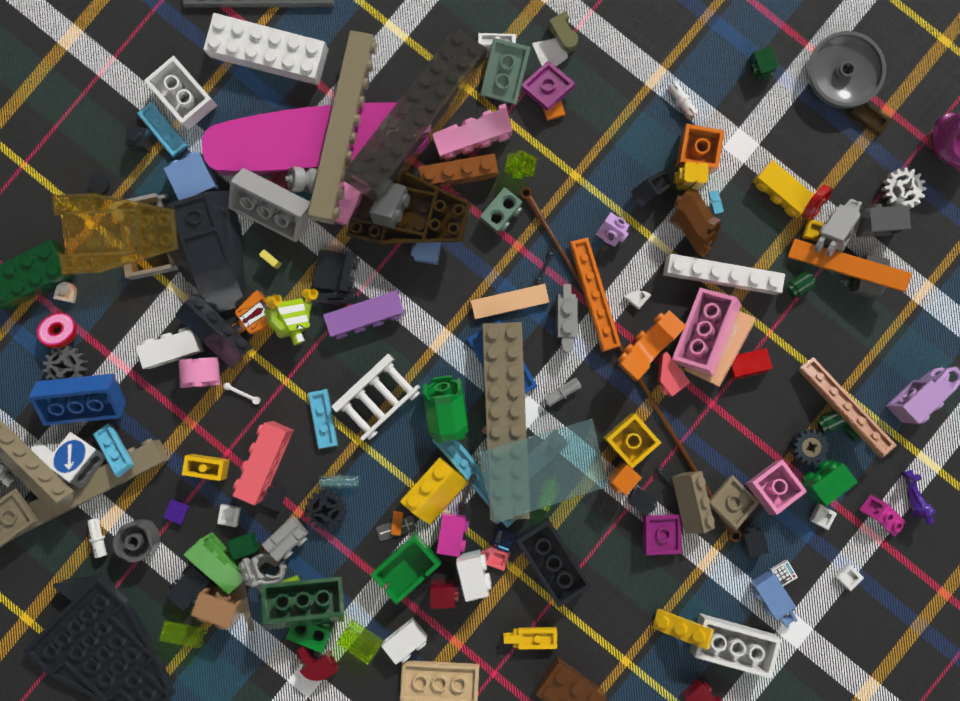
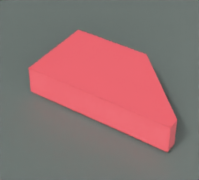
M495 546L480 551L481 555L485 554L488 566L502 571L505 570L510 555L509 551Z

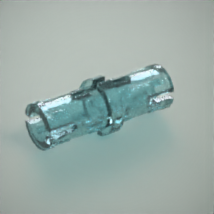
M337 474V476H320L319 487L320 489L337 488V490L347 487L359 488V475L342 476V474Z

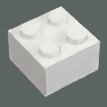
M480 550L460 554V557H457L456 564L465 601L489 596L492 583L490 574L485 573V570H487L485 554L481 555Z

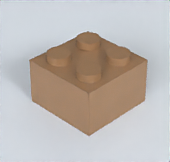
M210 584L199 593L191 615L200 622H210L219 629H229L239 619L247 597L234 592L228 594L223 592L218 586Z

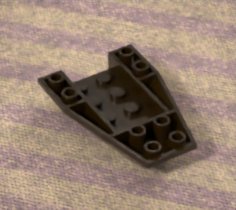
M366 162L361 179L366 186L357 218H350L346 232L347 237L379 244L462 242L472 206L470 202L402 169ZM384 181L406 186L410 196L409 204L405 206L402 219L397 223L395 229L373 224L370 210Z

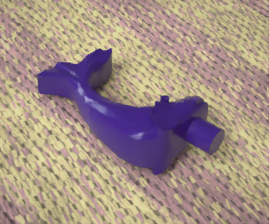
M912 470L901 472L907 482L908 498L913 517H924L926 524L935 523L932 515L936 511L931 507V504L926 503L916 485V482L921 480L922 477L920 474L914 475Z

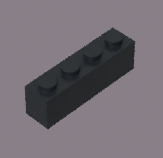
M197 294L184 301L175 314L183 324L230 368L235 367L253 348Z

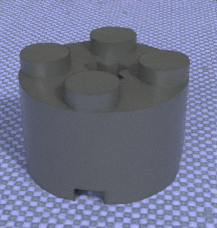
M144 519L135 520L121 526L113 539V547L116 554L128 562L141 561L152 555L160 546L158 528L152 521Z

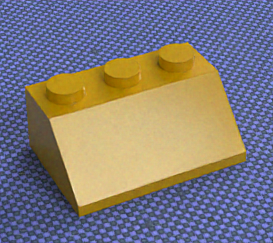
M440 456L400 502L414 515L430 525L465 487L468 481Z

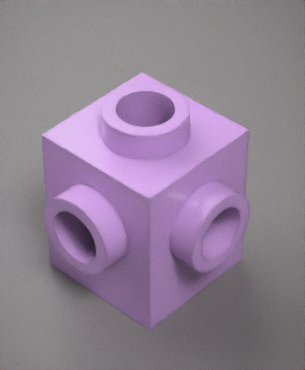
M610 213L596 235L615 247L619 241L623 243L629 234L626 230L630 225L624 219Z

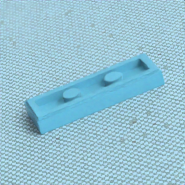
M152 101L137 113L173 158H176L189 147Z
M328 389L309 392L308 397L318 449L338 446Z
M106 424L93 434L115 476L119 478L135 466L112 424Z

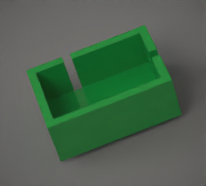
M415 532L379 564L370 576L381 588L386 585V582L389 583L385 592L397 605L425 579V575L429 576L440 566L441 559Z

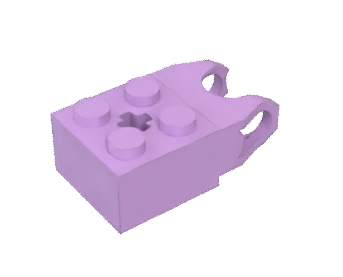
M957 367L932 369L920 380H913L886 405L887 408L902 423L923 424L930 418L929 415L933 411L940 409L944 405L943 402L959 386L960 370ZM951 371L957 374V379L954 382L948 381L949 372Z

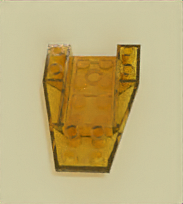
M94 193L52 195L54 215H61L65 246V254L59 255L62 274L104 272L179 249L174 209Z

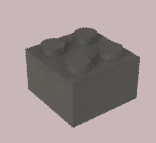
M892 203L888 207H882V204L870 205L869 208L861 209L860 227L856 231V238L895 235L911 229L909 205L901 206V203Z

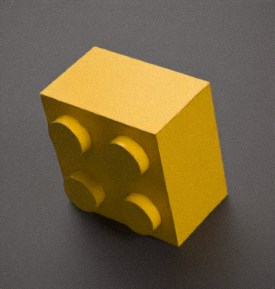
M631 413L604 437V440L632 469L661 444L636 413Z

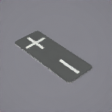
M413 516L402 518L401 535L416 530ZM392 522L376 527L380 541L399 536L391 535Z

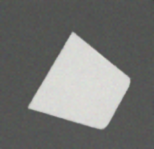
M556 39L532 43L542 66L549 61L556 67L568 58L567 52L560 47Z

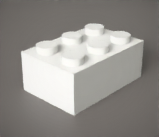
M174 56L144 80L188 130L217 106Z

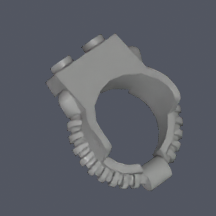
M262 553L250 560L248 558L243 559L239 564V570H241L245 585L262 590L261 584L280 583L285 576L287 566L285 561L280 559L277 562L270 554ZM267 562L274 567L278 566L280 571L277 573V576H270L268 574L264 576L260 573L258 567Z

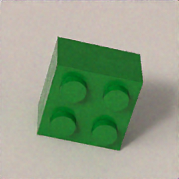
M824 460L819 463L818 468L814 472L805 474L800 482L807 490L806 493L813 502L825 506L831 504L858 483L844 463L832 460Z

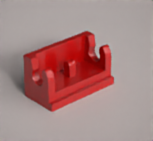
M767 348L738 354L729 369L731 381L767 373L773 369Z

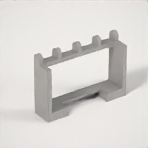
M153 193L110 203L114 222L120 224L127 256V258L122 259L125 277L134 280L179 270L168 252V265L138 270L126 208L157 202L159 210L164 207L163 200L169 199L168 194L158 195Z

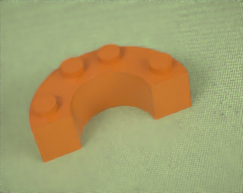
M670 310L665 314L659 313L653 320L655 323L645 332L643 330L640 331L634 338L637 341L633 345L630 343L622 351L624 353L617 359L618 366L634 381H638L649 369L653 359L686 327Z

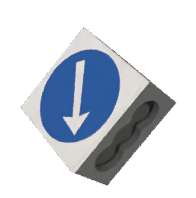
M70 432L45 464L68 482L82 489L106 458L100 451Z

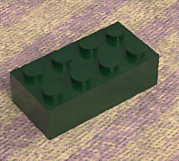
M50 239L0 264V309L11 310L57 287L61 282H67L77 277L61 243Z
M342 577L261 584L263 630L344 622Z

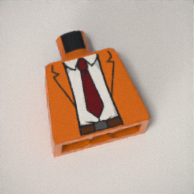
M256 290L235 311L240 320L234 323L232 328L239 334L247 329L250 334L255 335L270 328L267 324V317L264 314V310L270 307V305L266 304V298L262 292Z

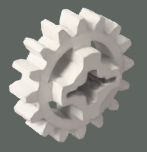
M906 167L888 174V179L883 181L886 186L881 188L882 191H886V194L882 197H888L887 204L901 203V206L909 205V209L913 208L914 205L920 204L919 199L925 197L922 191L926 190V187H922L925 180H919L921 174L914 175L915 170L912 169L908 172ZM898 177H904L902 180H896ZM911 197L909 201H904V199Z

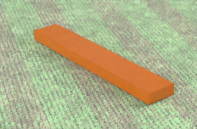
M587 237L571 241L569 243L601 352L619 348L621 343L589 239Z
M798 239L793 241L788 255L790 259L905 293L912 276L911 272L839 251H835L830 257L826 255L827 248L825 247L820 252L814 250L815 244Z

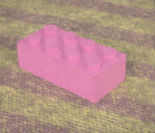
M703 288L699 289L686 322V327L682 332L672 358L678 365L712 376L715 375L741 307L738 298Z

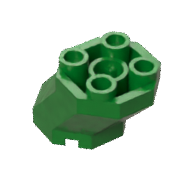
M451 375L434 377L431 379L430 385L427 383L423 385L430 437L434 438L437 443L462 440L468 431L462 381L459 378L454 380V376Z

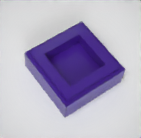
M171 499L163 518L182 525L190 506Z

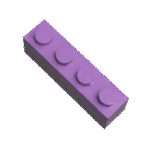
M395 290L324 314L323 316L330 337H336L338 340L347 337L349 332L359 333L365 331L366 326L372 325L377 327L383 325L384 320L391 319V321L401 319V315L405 314L399 293Z

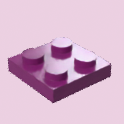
M549 61L521 85V89L548 112L575 88V83Z
M680 514L643 515L644 555L682 554V519Z

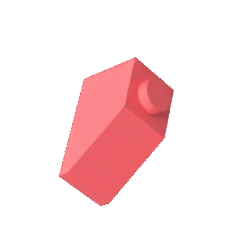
M662 352L659 357L657 374L658 388L664 395L674 396L688 385L690 381L667 352Z

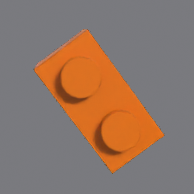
M621 461L606 479L610 482L608 486L619 495L621 492L627 495L642 477Z

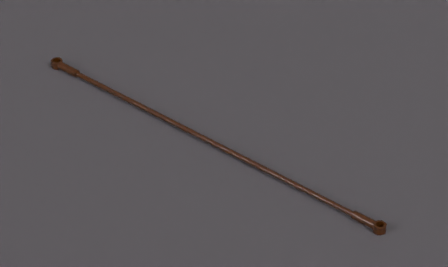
M528 187L522 188L520 191L521 198L526 200L537 220H540L582 289L578 273L543 218V213L531 195V189ZM528 191L529 196H523L522 192ZM622 346L619 347L618 350L622 355L624 353L622 352L624 349ZM640 378L638 383L693 472L698 471L642 378ZM705 484L707 495L710 499L712 497V493L709 490L708 486ZM718 515L728 531L729 539L733 542L740 541L741 533L733 530ZM736 532L737 538L733 539L732 534Z

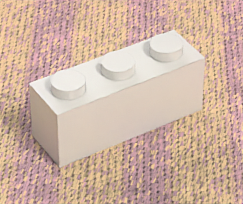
M186 327L179 329V333L174 335L172 333L163 334L160 336L161 339L155 341L153 339L144 340L142 345L136 346L142 368L151 369L204 352L200 339Z

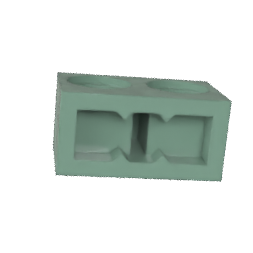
M504 187L482 213L480 220L498 234L500 230L504 232L510 225L508 222L512 216L517 217L521 212L522 201ZM511 201L514 206L511 209H507L503 206V203ZM499 215L502 221L495 224L491 221V217Z

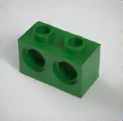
M330 623L308 625L305 631L300 630L298 627H290L286 639L322 653L334 626L330 625ZM315 631H322L324 633V637H317Z

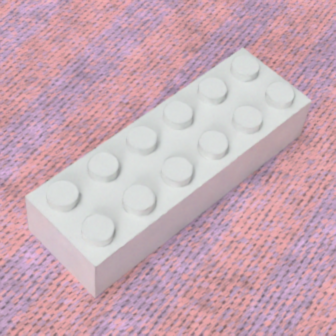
M213 13L204 45V51L210 58L318 86L328 53L325 41Z

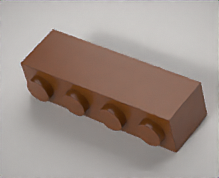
M495 154L419 167L421 179L439 188L498 177Z

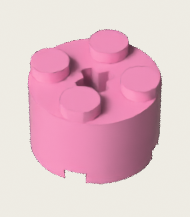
M218 358L179 360L180 388L220 385Z

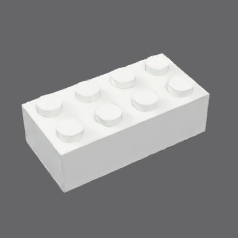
M699 614L697 623L714 629L709 649L706 650L691 644L690 652L695 658L772 678L781 644L780 638L773 633Z

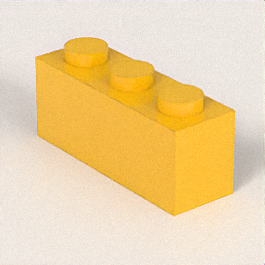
M774 160L769 162L753 180L758 190L766 192L775 204H780L785 208V212L795 218L803 214L806 205L814 195Z

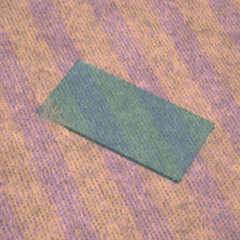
M593 419L478 452L494 523L608 486Z

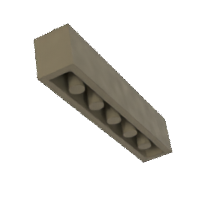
M0 420V460L55 515L73 505L74 491Z

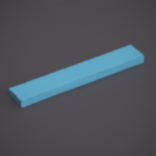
M433 439L432 441L468 483L470 482V475L476 474L477 479L473 482L472 487L490 507L489 478L487 473L458 440L437 443ZM517 519L501 521L506 527H509Z

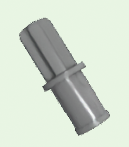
M574 378L563 386H558V389L544 396V398L551 407L561 399H567L566 396L581 388V384L577 378Z

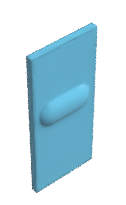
M718 190L709 192L714 214L724 212Z

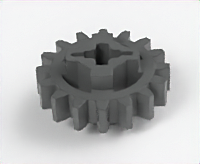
M72 346L51 349L52 355H45L48 362H43L44 365H47V368L43 370V372H48L46 379L56 380L85 377L82 372L88 369L83 367V364L88 362L82 360L84 353L78 354L79 349H72ZM60 364H65L67 366H70V368H64V366H60Z

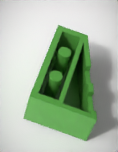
M213 532L201 538L183 554L212 579L223 592L230 594L243 582L242 573L239 570L240 562L237 559L233 560L232 556L228 554L227 548Z

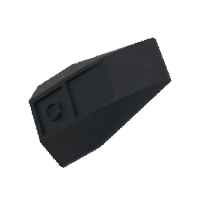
M229 191L205 192L168 203L154 212L165 248L193 293L202 298L218 314L238 308L246 301L241 225L237 213L228 208Z

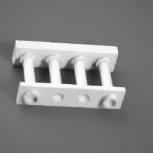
M387 354L331 406L336 412L345 411L365 432L360 437L362 441L366 438L372 439L378 433L376 429L408 399L412 401L420 394L418 390L421 387L419 385L412 388L395 370L392 364L395 359L390 354ZM382 371L388 372L407 393L400 401L379 381L378 375ZM368 384L374 385L393 406L386 414L365 394L364 388ZM353 398H359L379 421L370 427L351 407L350 401Z

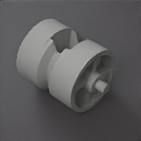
M291 166L287 177L285 176L288 190L290 192H301V190H304L307 193H313L318 169L308 168L304 170L301 167Z

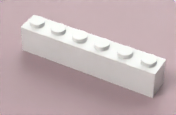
M676 254L666 256L663 271L664 276L773 295L782 293L785 278L784 273Z

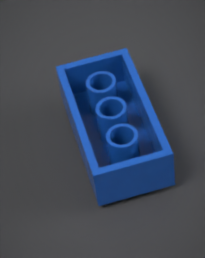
M114 374L37 381L29 396L43 426L121 418L126 404Z

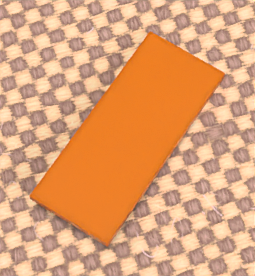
M393 511L391 535H401L403 512Z

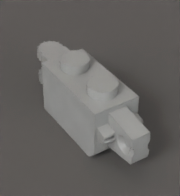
M850 199L845 205L840 204L836 211H832L828 223L823 224L820 229L819 235H821V238L815 246V251L820 252L826 245L829 246L826 251L827 256L831 257L836 249L843 252L860 227L861 215L859 211L862 202Z
M563 284L562 294H558V299L556 300V338H561V350L564 353H569L574 347V338L578 337V309L576 294H571V284Z

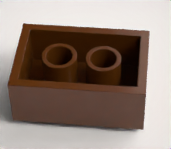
M557 656L534 687L536 696L543 701H605L607 698L603 689Z

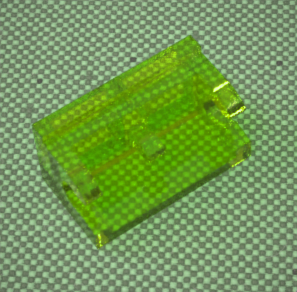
M351 619L336 643L369 665L378 652L383 640Z
M164 621L159 641L201 648L204 645L202 638L206 634V630L201 627Z

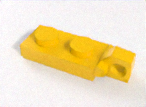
M557 628L513 629V632L503 633L504 644H513V647L518 649H557Z

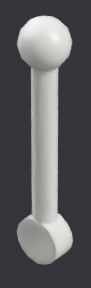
M230 383L223 385L225 390H231L252 400L254 404H259L261 401L259 397H252L232 387Z

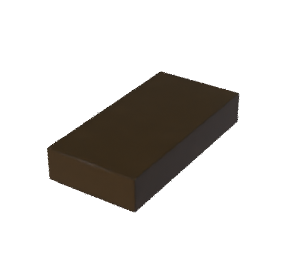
M868 102L859 107L852 108L848 113L849 116L876 136L881 135L891 121L889 117Z

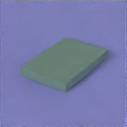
M493 38L480 96L517 105L531 47Z

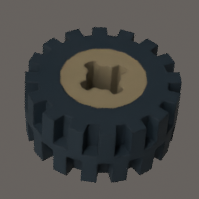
M804 429L798 431V434L795 433L793 435L794 438L790 441L792 442V445H790L792 451L790 452L796 460L811 465L822 462V458H826L827 455L825 453L829 451L827 449L829 444L825 441L826 437L822 436V433Z

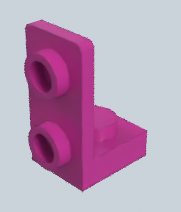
M870 495L859 509L865 515L879 522L892 536H896L905 524V520L889 504L873 495Z

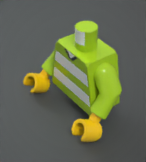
M316 289L303 290L302 295L305 300L300 298L282 302V297L276 294L266 298V304L270 305V307L264 310L267 324L275 331L279 338L290 336L294 346L305 342L302 332L310 327L311 300L316 299L318 296Z

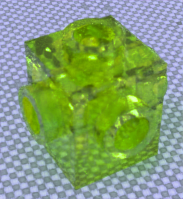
M517 150L516 153H508L504 172L511 174L512 178L522 180L523 177H534L537 158L522 150Z

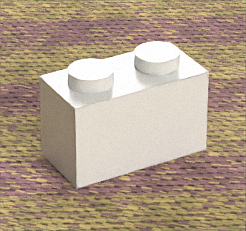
M412 617L383 640L381 647L396 665L400 661L402 663L411 656L410 653L415 649L418 651L424 647L427 634L415 618Z

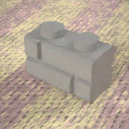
M292 516L262 546L277 562L281 558L286 560L293 553L291 549L295 545L300 547L307 540L305 536L309 531L295 516Z

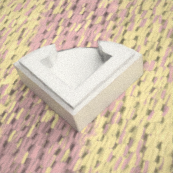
M632 291L625 295L624 298L638 310L651 294L645 291Z

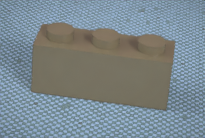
M702 471L685 472L673 476L672 480L684 533H706L714 529V518L711 513L710 500L707 495L706 482Z

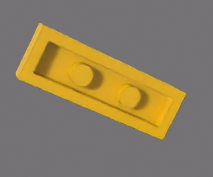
M657 609L653 629L706 650L710 648L714 629Z

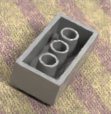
M242 168L230 181L229 209L294 242H297L307 229L310 201L245 168Z

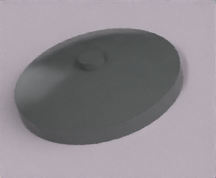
M855 31L837 32L823 39L812 51L807 65L808 81L816 96L826 104L841 109L859 107L871 100L883 86L886 77L885 58L879 46L868 36Z

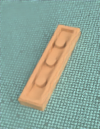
M545 284L471 300L475 319L549 303Z

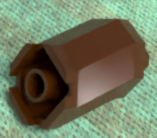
M690 188L685 191L683 196H678L674 205L676 210L670 218V223L682 230L695 253L704 258L712 249L711 243L716 242L722 223H720L721 219L712 215L699 192Z

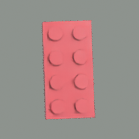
M274 421L265 422L259 426L256 433L258 436L257 441L252 443L248 452L251 455L248 461L243 463L241 478L237 479L233 486V490H235L234 497L253 505L263 501L268 486L271 485L292 436L293 429Z

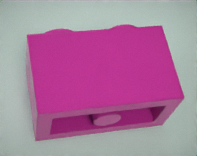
M443 512L437 547L438 554L460 557V552L465 551L466 540L462 539L463 533L468 532L469 521H465L466 515Z

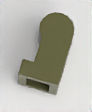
M565 10L550 19L548 27L560 47L565 52H572L577 47L578 35L570 29L568 25L569 15Z

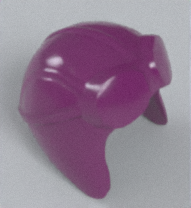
M960 112L957 114L948 113L934 122L933 148L935 154L942 162L952 167L960 168Z

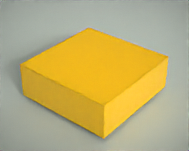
M806 220L802 238L818 242L821 238V235H819L820 229L826 223Z

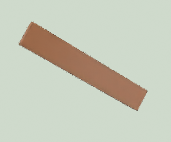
M814 357L798 369L880 458H883L897 446Z

